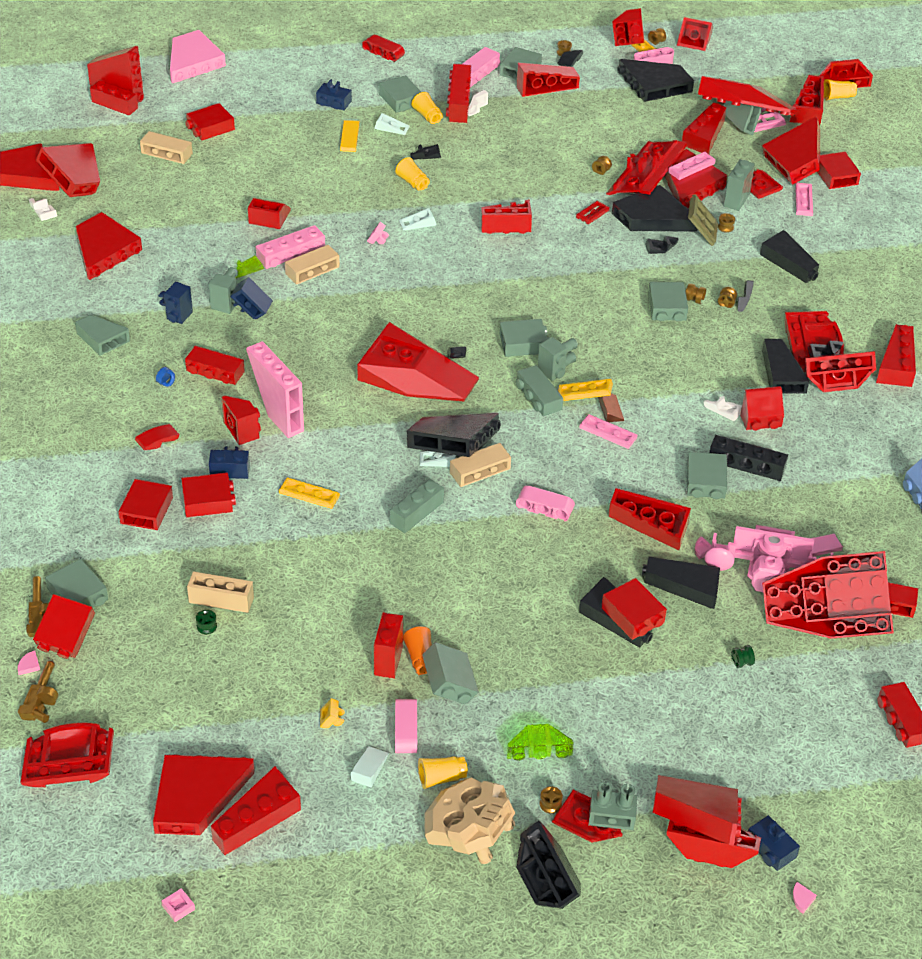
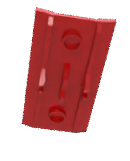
M677 140L667 142L648 141L637 155L632 153L630 154L631 157H627V168L611 186L606 195L628 192L650 195L667 173L669 167L673 165L686 148L687 143Z

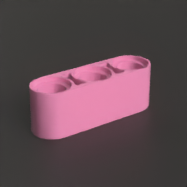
M669 47L634 54V60L673 64L674 50Z
M524 486L516 500V506L518 508H525L533 513L545 514V516L554 519H563L566 522L572 513L575 502L570 497L532 486Z
M395 699V753H417V699Z

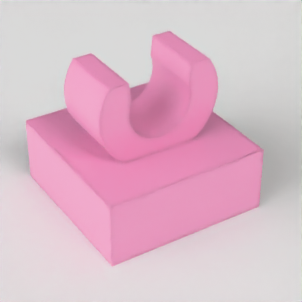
M380 222L372 231L367 242L373 244L377 240L379 244H384L386 242L385 239L389 236L387 232L383 231L386 225Z
M182 888L161 901L163 908L174 922L195 910L194 903Z

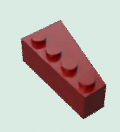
M896 324L881 363L876 383L912 387L916 374L914 326Z

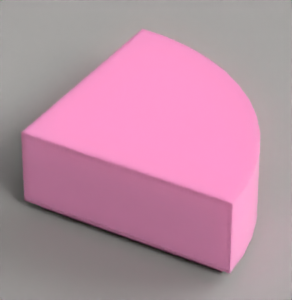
M702 536L697 540L695 546V554L699 560L704 558L705 553L712 547Z
M35 651L27 653L19 661V675L40 670Z
M797 882L793 889V900L796 908L803 914L816 899L817 895Z

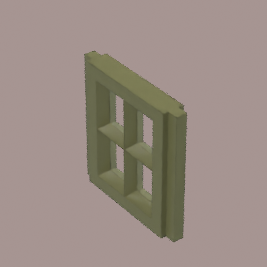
M694 194L690 199L688 218L708 243L713 246L716 242L718 222L697 195Z

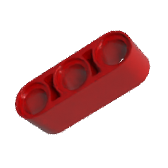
M375 34L362 42L364 50L380 55L387 60L396 62L405 55V50L400 44Z

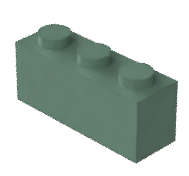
M537 365L517 372L516 386L519 390H523L526 399L533 403L536 412L546 416L562 410L563 397Z
M429 478L390 509V524L403 533L408 532L444 503V487Z

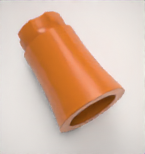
M414 627L403 634V641L408 649L416 674L423 675L427 674L422 654L432 645L431 631L427 627Z

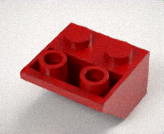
M641 8L626 10L612 21L615 46L644 43Z
M253 198L248 206L249 224L281 229L291 208L283 203Z

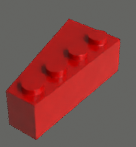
M518 63L516 87L522 97L579 88L580 76L574 67Z
M453 64V70H450L449 79L452 80L448 85L450 95L447 96L449 107L446 108V117H449V122L467 123L471 65Z
M808 75L803 89H801L800 95L793 105L800 112L799 114L794 113L790 117V122L803 124L817 117L819 125L821 124L824 102V76Z
M713 102L683 130L682 142L687 143L686 147L701 153L706 152L710 154L724 124L727 107Z
M615 488L610 502L609 517L679 551L689 523L691 508Z
M274 766L211 825L213 842L224 855H227L301 810L299 793L277 767Z

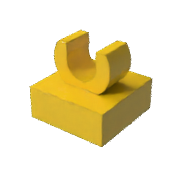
M331 698L320 709V727L329 728L332 724L340 726L344 723V719L338 717L345 713L343 709L338 708V700Z

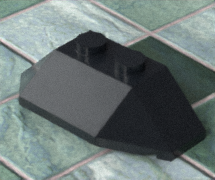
M538 820L520 835L521 843L516 868L535 905L563 909L581 895V883L562 847L542 822Z

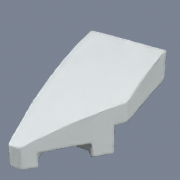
M483 90L473 96L469 105L468 116L478 113L480 107L488 104L487 91Z
M34 198L29 199L31 207L41 221L57 216L56 210L51 205H48L47 199L36 202Z
M724 396L719 397L717 401L712 402L709 399L704 401L706 408L732 421H735L741 415L742 405L725 402Z

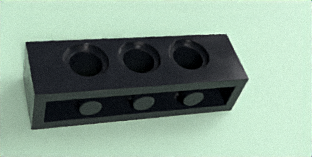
M716 434L709 452L713 454H726L727 467L777 481L782 480L789 455Z

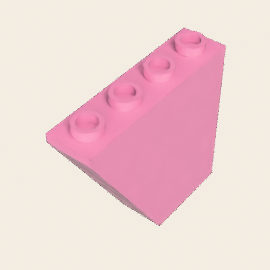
M200 30L173 38L170 63L172 83L226 66L225 54Z
M263 341L247 347L246 350L268 417L287 438L303 432L302 382Z

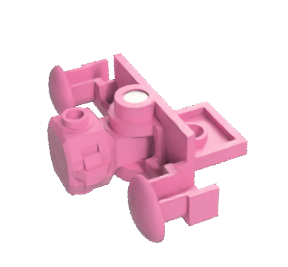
M756 525V529L736 526L734 543L728 542V545L717 544V533H714L712 547L705 553L704 557L708 566L720 567V571L731 568L734 564V558L750 560L747 576L752 580L751 584L754 590L762 593L763 582L788 572L790 567L798 568L817 558L812 556L814 539L795 536V531Z

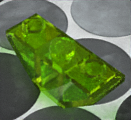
M550 724L526 725L508 743L507 759L523 760L525 758L524 748L527 747L529 758L541 760L551 757L552 746H555L558 758H566L572 756L574 742Z

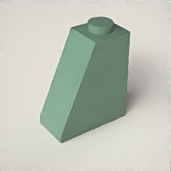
M726 100V103L723 105L727 107L726 116L741 131L753 135L762 107L742 103L740 106L731 105L732 101Z
M88 315L75 321L77 335L99 356L130 342L129 329L127 327L93 315Z

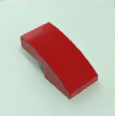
M166 424L139 434L135 437V441L144 451L153 450L161 447L162 442L177 440L180 434L171 424Z

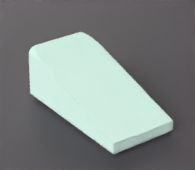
M381 113L374 129L405 135L410 126Z
M430 208L399 220L403 230L436 225ZM409 221L410 224L405 226L404 222Z
M423 451L420 452V466L450 467V461L460 456ZM424 455H430L431 460L424 461Z
M368 746L351 772V781L372 788L389 753Z

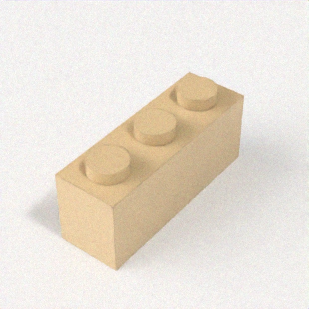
M150 131L140 141L141 153L182 164L193 154L192 142Z
M329 245L323 246L286 261L285 274L297 285L339 268V254Z
M501 443L476 451L471 457L462 456L451 460L450 474L459 486L463 487L509 470L511 467V456Z
M193 572L187 586L189 603L249 613L254 599L253 581Z

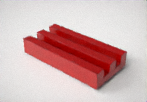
M596 201L576 214V218H580L581 221H585L589 225L607 213L610 207Z

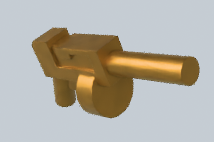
M39 576L33 577V602H29V624L26 625V632L29 637L35 636L49 604H43L41 601V577Z
M48 661L37 685H31L24 704L20 705L18 714L22 720L35 721L37 719L43 723L48 722L49 715L43 713L45 709L44 704L53 706L58 698V692L46 686L55 666L53 662Z

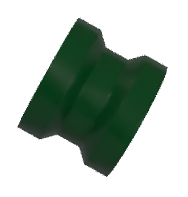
M202 610L197 613L196 626L199 633L207 635L216 631L217 619L216 614L212 610Z
M745 645L741 649L738 647L732 649L731 657L736 668H742L746 664L748 666L755 664V654L750 645Z

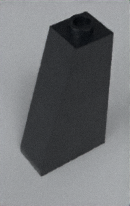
M785 230L762 243L760 255L796 278L808 283L811 280H816L818 277L819 264Z
M764 339L762 352L769 386H781L782 394H807L809 379L783 339Z
M648 556V562L643 564L641 576H645L644 583L715 609L720 567Z
M603 577L580 600L579 613L639 648L644 643L648 644L653 638L652 630L648 631L644 636H639L632 640L602 609L603 594L616 588L608 579Z

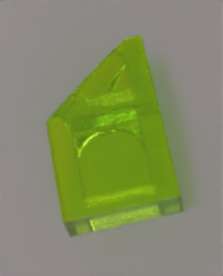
M255 255L244 262L238 260L236 269L238 272L236 274L238 275L235 278L263 270L264 266Z

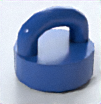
M168 367L161 368L156 375V382L166 387L172 386L175 381V373Z

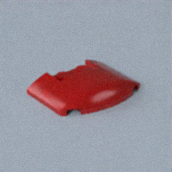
M827 311L785 312L784 314L785 332L788 335L791 353L804 372H806L805 358L810 357L808 352L810 344L827 345L829 341L843 342L837 323L835 321L832 322L827 317L829 316ZM844 343L836 354L844 353Z
M70 723L43 730L44 735L34 741L32 736L27 739L21 785L36 788L46 787V785L84 780H89L90 783H93L110 775L114 730L110 727L108 731L100 728V725L96 723Z

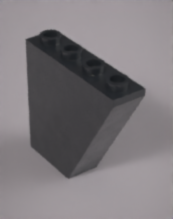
M619 59L618 73L624 77V81L629 83L631 89L637 93L638 98H641L644 102L693 92L694 80L681 65Z
M661 185L656 186L650 195L636 193L614 201L612 205V215L630 231H698L688 218L689 209Z
M499 413L422 417L407 430V448L471 457L500 430L501 421L499 420Z

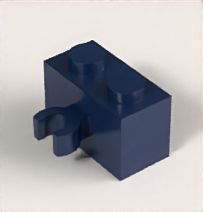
M330 79L328 83H323L316 92V104L345 111L352 102V90L340 87V81L333 85L332 79Z
M250 277L238 283L230 296L235 301L233 306L239 305L241 307L240 312H246L252 319H258L265 315L273 302Z
M175 281L166 292L162 291L158 295V297L162 298L159 304L166 307V316L170 322L183 324L193 313L190 286Z
M225 446L224 450H210V475L228 473L229 478L248 479L250 470L249 451L238 450V446H235V450H228V446Z
M769 815L748 829L753 835L761 837L758 853L762 856L767 866H772L778 871L797 858L800 845Z

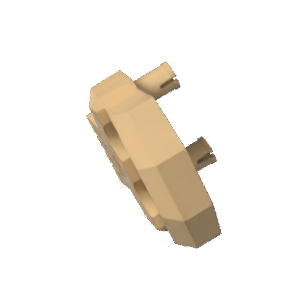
M471 777L441 790L425 812V837L428 844L450 846L454 851L468 855L476 852L481 864L491 862L493 855L489 847L494 845L503 830L510 831L515 826V821L513 820L515 811L504 786L490 781L480 782Z

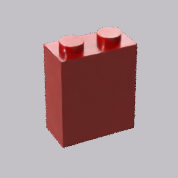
M220 103L186 113V127L191 129L194 136L199 137L201 141L235 130L234 117Z
M846 152L820 155V170L817 172L829 189L859 185L861 172Z
M228 473L181 478L186 517L233 512L232 506L236 505L235 494H231V492H234L233 480H229Z
M134 479L119 509L120 524L158 531L173 499L172 486Z
M636 578L603 594L602 609L632 640L639 636H644L648 631L655 627L658 628L665 623L667 609Z
M53 594L33 638L37 648L43 652H56L59 657L69 659V657L76 658L94 618L95 612L93 608Z
M383 612L374 642V675L395 679L403 649V615Z

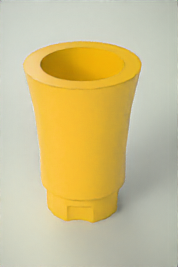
M824 80V98L826 101L856 96V83Z
M421 92L412 100L413 109L418 111L431 124L438 123L443 118L440 109L436 106L428 92Z
M404 158L398 163L395 170L397 176L404 179L418 191L427 188L430 180L419 169L412 158Z
M463 756L419 758L418 774L423 789L467 778V762Z

